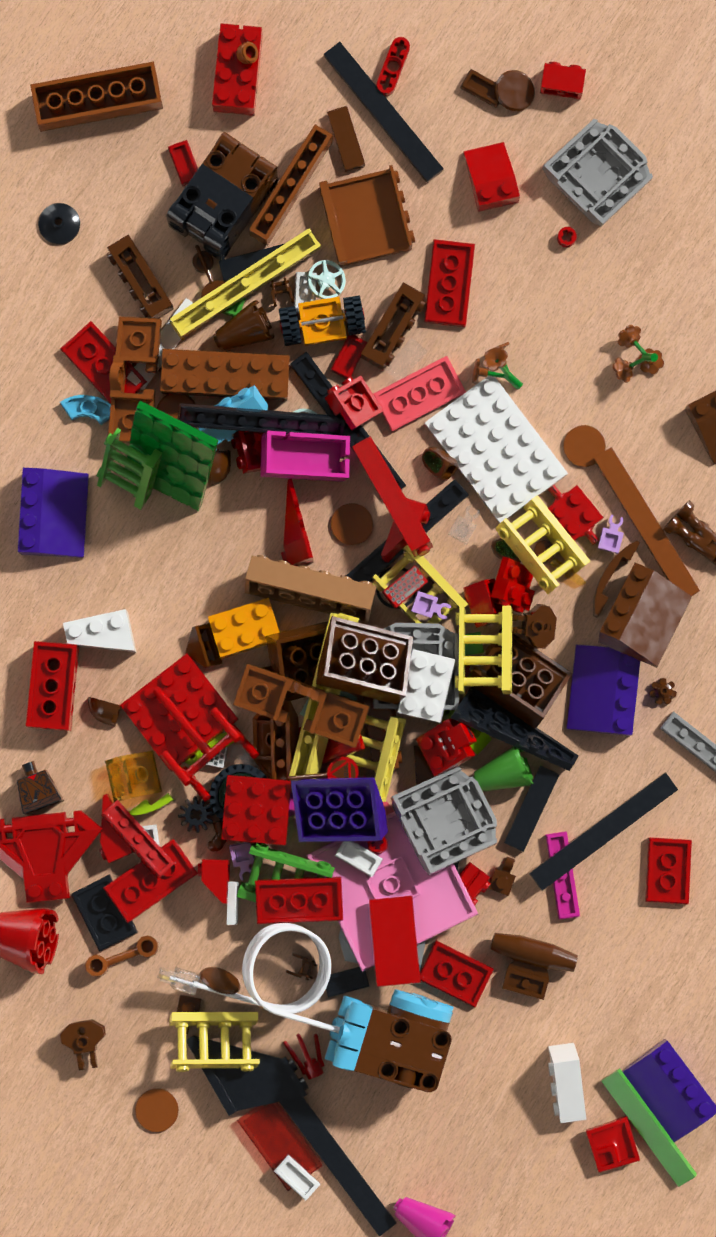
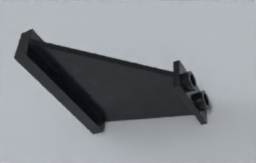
M193 1035L186 1042L196 1060H200L199 1037ZM208 1039V1059H221V1042ZM230 1045V1059H243L242 1048ZM251 1051V1059H260V1064L253 1071H241V1068H202L229 1116L239 1110L305 1097L308 1094L306 1090L309 1087L303 1077L298 1078L295 1072L298 1070L292 1058L288 1060L286 1056L278 1058Z

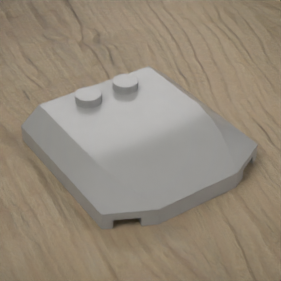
M593 119L542 168L547 178L592 223L600 227L653 178L647 166L646 156L617 127L610 124L608 126L601 124L596 119Z
M394 623L384 628L385 630L412 636V651L413 649L456 660L444 710H456L459 706L458 688H455V675H459V634L449 631L440 624ZM373 699V709H399L400 702L393 704Z
M455 767L391 797L394 811L423 869L428 875L497 843V819L478 782L473 777H469L462 772L460 767Z

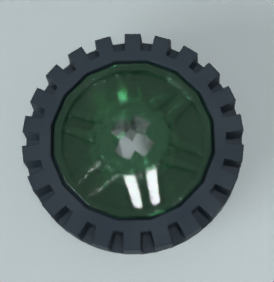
M236 764L223 769L214 778L210 789V804L214 813L221 821H223L227 775L267 778L261 770L247 764Z

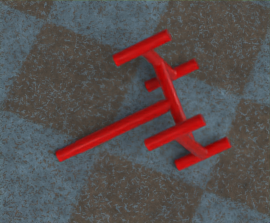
M157 687L153 691L166 710L204 754L189 768L187 766L182 768L167 750L163 751L160 756L185 786L191 785L203 801H207L211 796L194 774L232 741L238 742L252 759L259 756L258 751L237 726L230 724L217 707H214L210 714L225 730L227 735L210 748L162 689Z

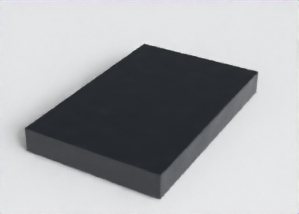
M110 874L71 894L99 952L138 932L133 920L129 923L125 921L103 889L113 881Z

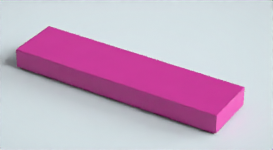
M567 831L545 835L549 858L569 844ZM572 868L553 882L559 920L580 916Z

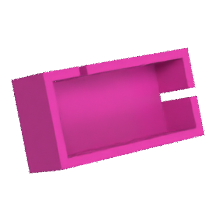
M266 431L261 435V477L343 482L349 478L350 459L344 458L350 455V436L290 432L286 435V432Z

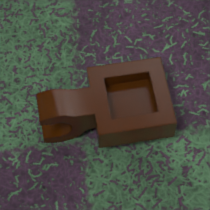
M506 857L502 870L495 868L488 889L509 896L516 877L510 874L515 859Z
M180 995L177 1012H199L201 999ZM190 1026L186 1028V1034H188Z

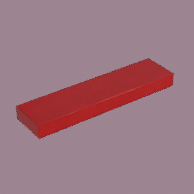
M116 800L101 814L157 878H160L175 864L119 800Z

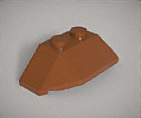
M285 700L282 710L289 712L286 723L272 720V718L258 713L252 718L253 747L259 753V756L254 761L269 779L288 780L299 739L298 715L291 701Z

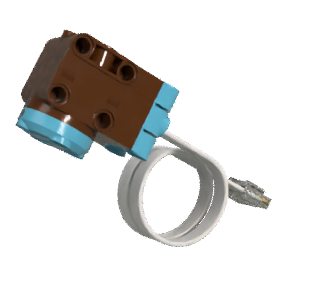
M292 923L271 924L260 930L253 937L246 949L242 964L243 981L251 997L238 993H219L200 983V976L196 975L195 972L175 967L174 971L160 967L157 978L160 981L170 983L174 990L195 995L197 988L262 1006L270 1013L329 1030L332 1039H330L324 1059L332 1061V1065L349 1071L352 1070L424 1092H433L439 1086L452 1042L451 1035L447 1031L454 1007L422 995L395 989L388 1009L343 995L338 1015L343 1017H335L332 1025L295 1015L310 1008L320 999L328 985L331 974V959L326 945L317 935L299 925ZM296 931L304 933L315 943L319 954V970L313 986L302 998L289 1004H272L262 1001L256 992L253 981L254 962L260 948L270 937L280 932Z

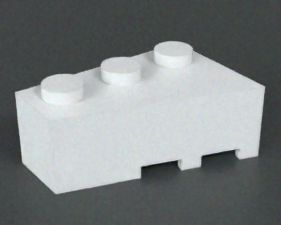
M126 609L63 623L67 644L137 653Z

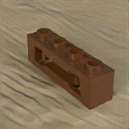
M129 234L107 247L109 251L108 259L113 266L117 264L120 272H118V275L123 283H129L131 287L129 292L135 301L139 299L142 304L140 310L145 318L158 319L174 309L173 304ZM130 251H132L136 258L134 259L136 265L153 290L152 293L147 295L151 304H148L144 291L127 266L134 262L129 253ZM122 258H124L126 265L121 261ZM157 291L161 298L160 300H158L154 292Z
M404 282L402 283L361 353L362 359L381 370L384 369L385 365L390 366L395 357L392 353L395 348L400 349L405 340L403 335L406 329L411 330L416 321L413 319L416 312L421 313L426 304L423 301L425 294ZM403 298L400 310L404 311L405 314L389 340V347L383 353L386 343L381 341L397 314V306ZM412 305L410 311L407 313L408 307ZM377 340H379L378 345L376 346L375 349H373V347H374V345L376 344Z

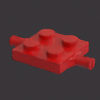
M552 485L548 491L555 500L548 507L550 512L574 541L586 536L592 545L597 543L599 539L592 532L595 524L604 518L578 485L563 494L555 485Z

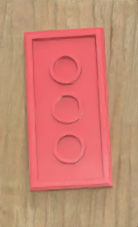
M445 356L373 393V395L382 407L383 412L381 413L391 432L462 396L466 391L448 356Z

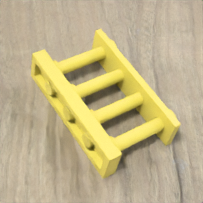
M537 495L523 507L526 513L512 523L505 518L495 530L536 579L539 586L549 594L560 585L556 581L571 568L577 573L590 560ZM532 519L540 529L523 540L516 530ZM545 535L553 545L537 557L530 546ZM559 552L566 562L550 573L543 563Z
M408 545L402 548L405 551L404 557L381 578L376 574L372 577L374 580L372 584L381 593L388 587L386 584L407 564L415 562L420 567L419 571L426 579L429 577L434 582L433 588L426 594L436 596L437 594L441 595L444 593L449 598L447 604L451 605V608L443 607L441 609L442 615L446 616L451 610L459 609V606H464L465 608L468 605L424 556L418 555L414 557ZM403 603L398 606L413 623H421L415 616L417 613L411 612L412 607L408 609ZM435 614L426 623L438 624L442 619Z
M459 606V612H456L455 616L456 625H459V675H455V688H458L460 694H465V686H498V688H502L503 694H512V607L502 606V612L498 614H466L464 606ZM465 623H498L502 625V633H498V635H465ZM465 644H498V646H502V654H498V656H465ZM465 665H498V667H502V675H498V677L465 678Z
M367 715L365 724L379 727L386 731L383 742L362 736L364 746L380 750V760L373 762L353 756V754L345 757L354 760L357 766L375 771V781L382 802H386L406 719L390 716V719L386 721Z
M258 1012L171 1013L169 1017L170 1026H175L178 1034V1060H172L170 1069H176L177 1072H187L192 1068H241V1071H253L260 1064V1059H251V1028L258 1022ZM231 1025H240V1028H242L243 1059H230L229 1028H231ZM188 1026H197L199 1029L200 1060H187L186 1028ZM210 1026H218L220 1028L221 1059H208V1028Z

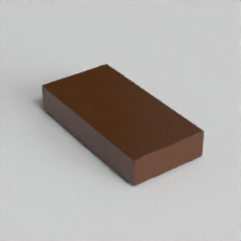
M470 69L460 88L495 108L499 105L495 94L496 82Z

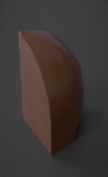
M216 450L210 471L211 485L219 484L229 474L231 468L230 450Z
M89 697L88 706L93 717L104 724L116 727L121 706Z

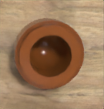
M252 42L243 43L237 49V58L244 64L253 63L258 59V49ZM246 49L252 51L251 58L246 55Z

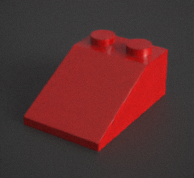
M504 142L463 151L478 212L519 203L520 194Z

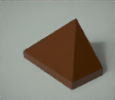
M210 623L192 627L185 654L188 653L193 660L204 668L222 664Z

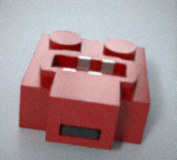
M452 718L445 720L416 738L434 777L461 765L475 756L470 745L477 742L470 726L459 723Z

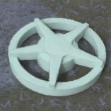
M319 261L308 271V287L320 299L337 297L345 287L344 271L333 261ZM322 264L323 272L319 275H312L315 267ZM326 264L335 267L338 272L331 273L328 271ZM338 275L341 276L340 289L335 285V277ZM311 278L317 280L321 287L319 293L314 289ZM330 287L337 292L330 296L322 295L323 291Z

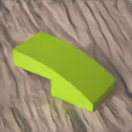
M169 793L153 805L145 799L129 811L132 816L148 814L165 807L174 799Z

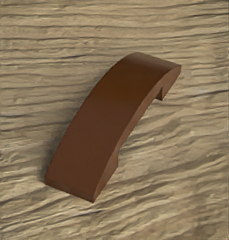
M635 541L626 546L604 570L596 587L593 600V616L596 618L600 615L609 599L602 592L619 562L623 560L629 563L641 542Z

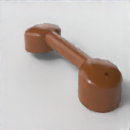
M147 935L139 939L137 947L109 958L93 955L86 961V970L92 976L101 977L107 973L109 966L138 955L147 958L153 957L158 952V942L152 936Z

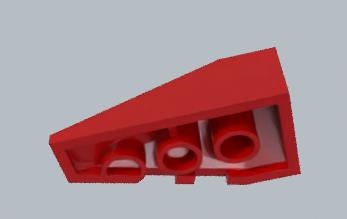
M291 478L287 482L284 551L281 552L282 560L287 561L290 565L299 566L314 561Z

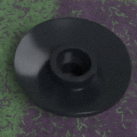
M55 203L43 210L39 217L38 226L40 233L48 242L61 245L72 241L77 236L80 230V218L71 206L64 203ZM61 219L62 223L60 225H56L55 220Z

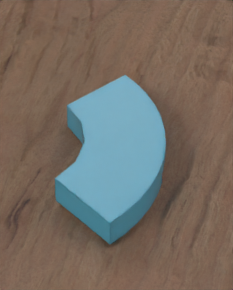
M76 395L60 402L72 420L79 417H89L103 425L110 419L111 404L102 398Z

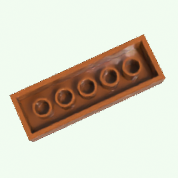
M154 61L30 84L40 132L163 109Z
M163 349L160 391L161 394L232 397L243 388H250L255 385L264 399L287 400L290 356Z

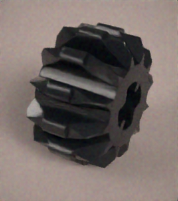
M196 796L193 797L194 804H191L186 799L185 802L189 807L180 806V809L186 812L185 814H178V818L186 817V820L182 821L181 825L185 826L187 823H190L187 828L189 832L194 825L196 833L200 832L199 825L204 830H207L208 827L205 821L213 824V820L207 817L215 815L213 811L207 812L212 805L209 803L204 807L205 801L203 799L198 804ZM194 809L196 811L201 810L202 815L200 816L202 817L200 820L191 818V815H193L191 812Z

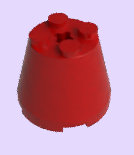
M44 908L1 912L0 958L31 973L44 974V968L47 964L51 965L58 945L59 934H56L55 922L57 923L59 918L56 911Z

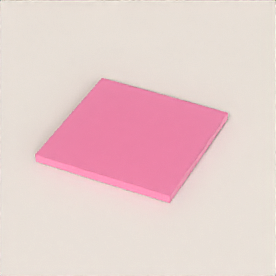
M395 811L386 815L388 832L384 837L388 842V847L383 853L376 854L383 861L373 878L335 856L343 841H334L306 855L309 860L315 862H328L332 867H335L332 877H342L343 921H338L362 972L375 966L369 900L413 896L417 945L479 915L454 864L431 875H428L423 869ZM383 840L375 841V843L372 844V847L375 846L377 849H380V845L383 844ZM353 841L371 851L367 841Z

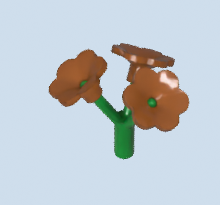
M628 325L625 330L619 332L618 344L626 348L635 346L642 355L633 363L618 357L612 365L617 379L623 380L625 383L630 381V377L633 376L632 370L639 364H641L640 369L642 372H649L652 375L657 374L659 369L664 366L662 353L659 350L653 351L650 348L644 350L638 343L641 338L639 335L641 328L638 326L634 327L633 325Z
M509 342L485 352V360L483 361L485 368H481L480 359H476L472 383L475 384L479 376L487 377L488 375L505 378L517 390L522 387L523 383L509 371L506 359L508 353L504 349L510 345ZM500 368L504 374L495 371Z

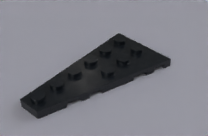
M472 686L451 716L456 721L568 771L571 770L579 756L540 729H534Z

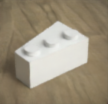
M574 1043L548 1046L551 1063H548V1068L554 1082L550 1083L552 1096H556V1103H553L554 1115L559 1116L560 1123L586 1120L580 1061Z

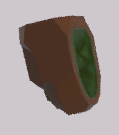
M436 447L426 448L422 454L424 466L440 480L449 479L459 467L455 458Z
M496 538L492 541L491 549L496 557L499 559L508 557L521 563L520 559L503 539Z

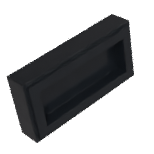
M359 966L330 974L326 987L328 998L370 987L366 971L362 972Z

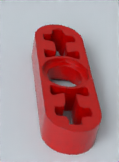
M397 37L393 40L377 80V88L384 96H390L395 91L408 57L410 43L404 37ZM400 43L404 44V48L406 50L402 49L399 57H397L396 46H399ZM390 62H397L399 69L395 72L390 71L387 68ZM388 75L391 77L389 81L390 87L384 90L381 83L385 84Z

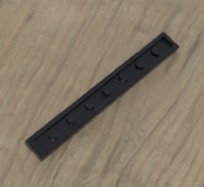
M338 42L324 53L326 60L427 183L444 171V168L387 98L378 90L377 86L341 42Z
M306 351L291 362L290 366L326 415L335 416L325 400V397L329 395L327 391L333 386ZM345 421L343 436H350V447L353 450L352 446L370 436L362 425L351 430ZM379 450L401 490L404 489L406 484Z
M183 403L179 405L177 418L196 428L262 433L266 431L286 432V434L296 432L343 436L345 426L343 416Z
M455 479L426 504L430 512L428 523L423 525L426 533L469 496ZM385 540L346 576L358 582H372V577L375 574L377 576L380 575L405 551L401 549L389 562H385L381 556L386 543Z
M663 773L529 873L540 890L543 891L675 793L678 788L667 773Z
M304 1097L281 1101L280 1104L379 1237L397 1224Z

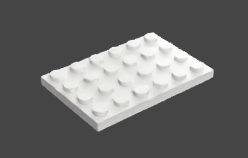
M487 376L425 422L426 427L444 451L456 459L459 465L458 469L499 524L505 518L508 519L523 508L535 496H539L568 474L505 389L493 376Z

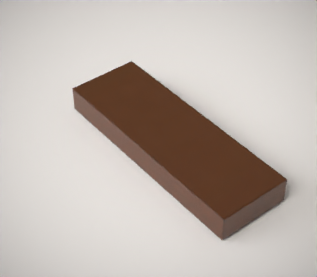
M344 106L327 111L345 172L364 167V158L348 107Z

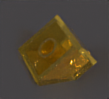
M153 750L119 756L105 761L114 802L116 800L125 801L162 792Z

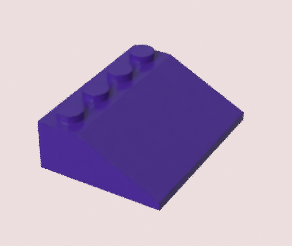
M23 467L18 552L21 555L84 558L89 474Z
M576 645L566 729L632 736L640 660L610 647Z
M374 777L291 780L299 842L381 841L387 834L386 811Z
M663 1039L622 1070L673 1142L698 1128L716 1114L715 1103L666 1039Z

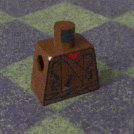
M34 761L22 765L26 777L18 779L17 785L23 814L26 815L64 801L47 770L38 772Z

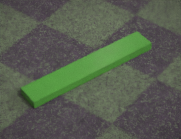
M619 1068L605 1077L601 1082L677 1186L680 1187L695 1178L697 1175L695 1170Z

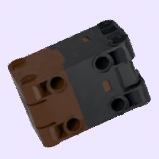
M223 132L178 199L169 208L166 215L169 227L184 237H187L189 234L203 244L206 252L220 261L224 260L262 202L276 186L279 179L277 174L278 167L264 157H260L258 153L243 143L241 144L237 139Z

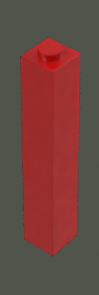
M371 436L352 446L413 556H424L429 553L433 545Z

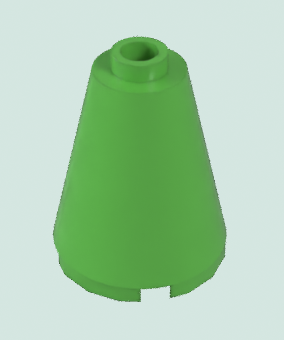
M513 746L476 770L473 778L478 782L482 792L533 785V775L528 760L520 755L524 751Z

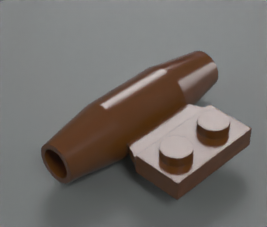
M494 933L490 947L491 950L513 960L507 967L502 989L544 1000L549 982L547 969L574 972L578 955L557 945L522 935Z

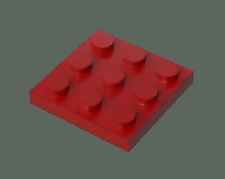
M227 775L221 839L286 845L291 780Z

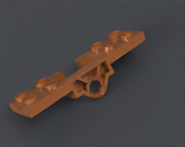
M119 317L116 355L113 357L109 374L111 408L108 435L110 433L114 434L117 428L121 429L119 441L123 443H130L131 428L139 401L154 407L155 390L144 389L143 394L124 393L127 363L146 364L145 371L147 373H157L161 319Z
M251 664L246 665L233 705L272 718V720L286 723L289 712L282 710L287 693L290 691L294 694H300L311 698V700L319 701L314 719H307L303 730L352 747L357 746L370 706Z

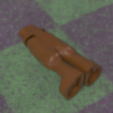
M689 500L676 513L677 516H674L666 524L663 530L668 534L676 533L682 537L688 547L693 548L702 556L711 560L715 565L716 533L709 527V524L699 520L694 515V504ZM680 519L685 521L688 525H690L693 528L694 532L689 531L682 524Z

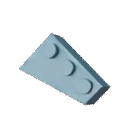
M255 385L250 388H243L238 394L226 397L219 404L215 405L258 410L268 409L267 402ZM199 428L200 431L218 439V444L225 439L229 442L233 439L232 434L236 432V430Z

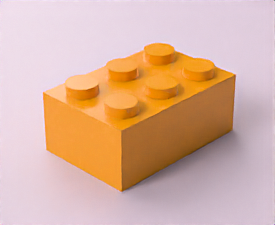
M269 598L208 616L221 659L266 646L267 635L280 633Z

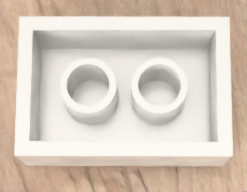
M413 649L406 697L400 701L398 713L441 723L456 660Z

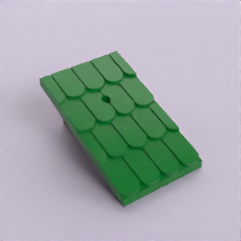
M139 401L134 414L129 446L144 455H151L155 449L162 452L153 489L199 511L203 503L218 439ZM127 455L128 458L142 465L141 462ZM126 466L124 467L139 476V473L133 471L132 469Z

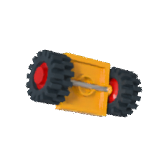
M360 295L343 298L345 313H342L340 297L298 303L301 319L299 323L295 306L280 308V327L285 346L301 344L299 327L303 331L305 346L347 339L344 322H347L349 336L366 333L365 317Z

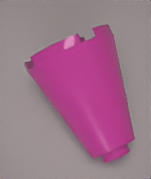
M405 1197L403 1200L399 1198L393 1208L396 1211L395 1216L415 1237H446L453 1225V1219L456 1217V1215L408 1197Z

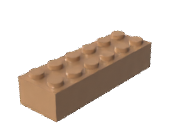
M263 555L251 556L245 578V593L327 614L343 613L359 618V622L369 623L376 592V586L371 582L354 581L348 576L337 577L327 571L320 570L317 572L307 566L299 565L297 567L290 565L287 561L269 560L268 557Z

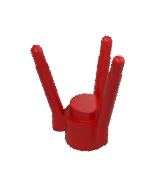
M299 1033L296 1035L306 1058L304 1065L287 1041L283 1042L299 1066L302 1074H306L308 1080L324 1073L322 1067L325 1065L322 1060L317 1034H314L317 1060L316 1058H310Z

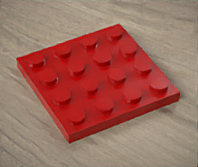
M188 653L120 705L171 772V768L160 756L163 751L167 750L175 761L181 765L200 749L155 696L153 691L157 687H160L167 697L171 699L207 744L225 731L210 714L214 707H217L230 724H234L239 720Z

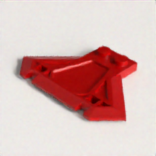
M82 810L73 811L74 818H67L66 812L13 817L12 824L5 825L4 819H0V860L24 879L26 903L70 898L68 874L103 829ZM74 826L75 831L69 832L68 827ZM7 833H13V838L7 839Z

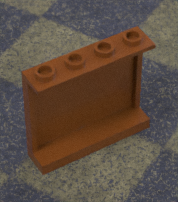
M389 165L387 170L333 183H328L327 181L319 182V189L340 267L412 250V243H415L413 230L409 231L407 223H410L408 210L404 211L402 203H405L403 191L398 189L397 183H400L398 171H394L393 165Z

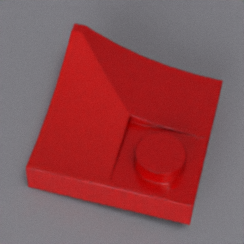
M626 1115L586 1129L598 1172L640 1161Z

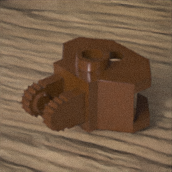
M536 604L527 614H512V621H522V628L512 627V633L526 636L532 646L545 649L555 639L557 617L550 606Z
M93 1019L69 1024L60 1034L61 1043L72 1049L74 1054H76L79 1071L84 1070L85 1062L82 1053L90 1052L92 1068H98L96 1050L97 1044L106 1035L105 1026ZM80 1027L85 1029L84 1034L80 1032Z

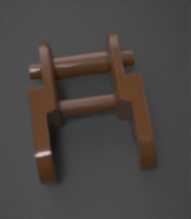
M284 277V281L274 283L271 280L272 284L269 285L273 287L271 295L274 307H277L275 297L281 293L287 292L290 295L291 303H294L291 286H287L289 280L286 281V277ZM285 285L286 287L285 290H275V287Z
M292 953V956L302 959V965L298 973L286 970V973L299 978L305 976L306 980H309V978L313 979L311 976L313 968L318 966L315 964V961L309 962L307 957ZM305 963L310 964L307 974L302 973Z

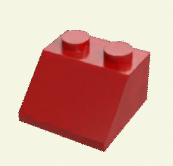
M202 859V863H198V876L201 877V881L221 903L227 904L230 860Z

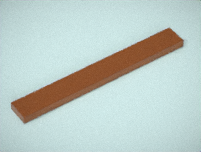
M611 447L594 457L593 460L667 580L691 596L698 593L700 589L613 448Z

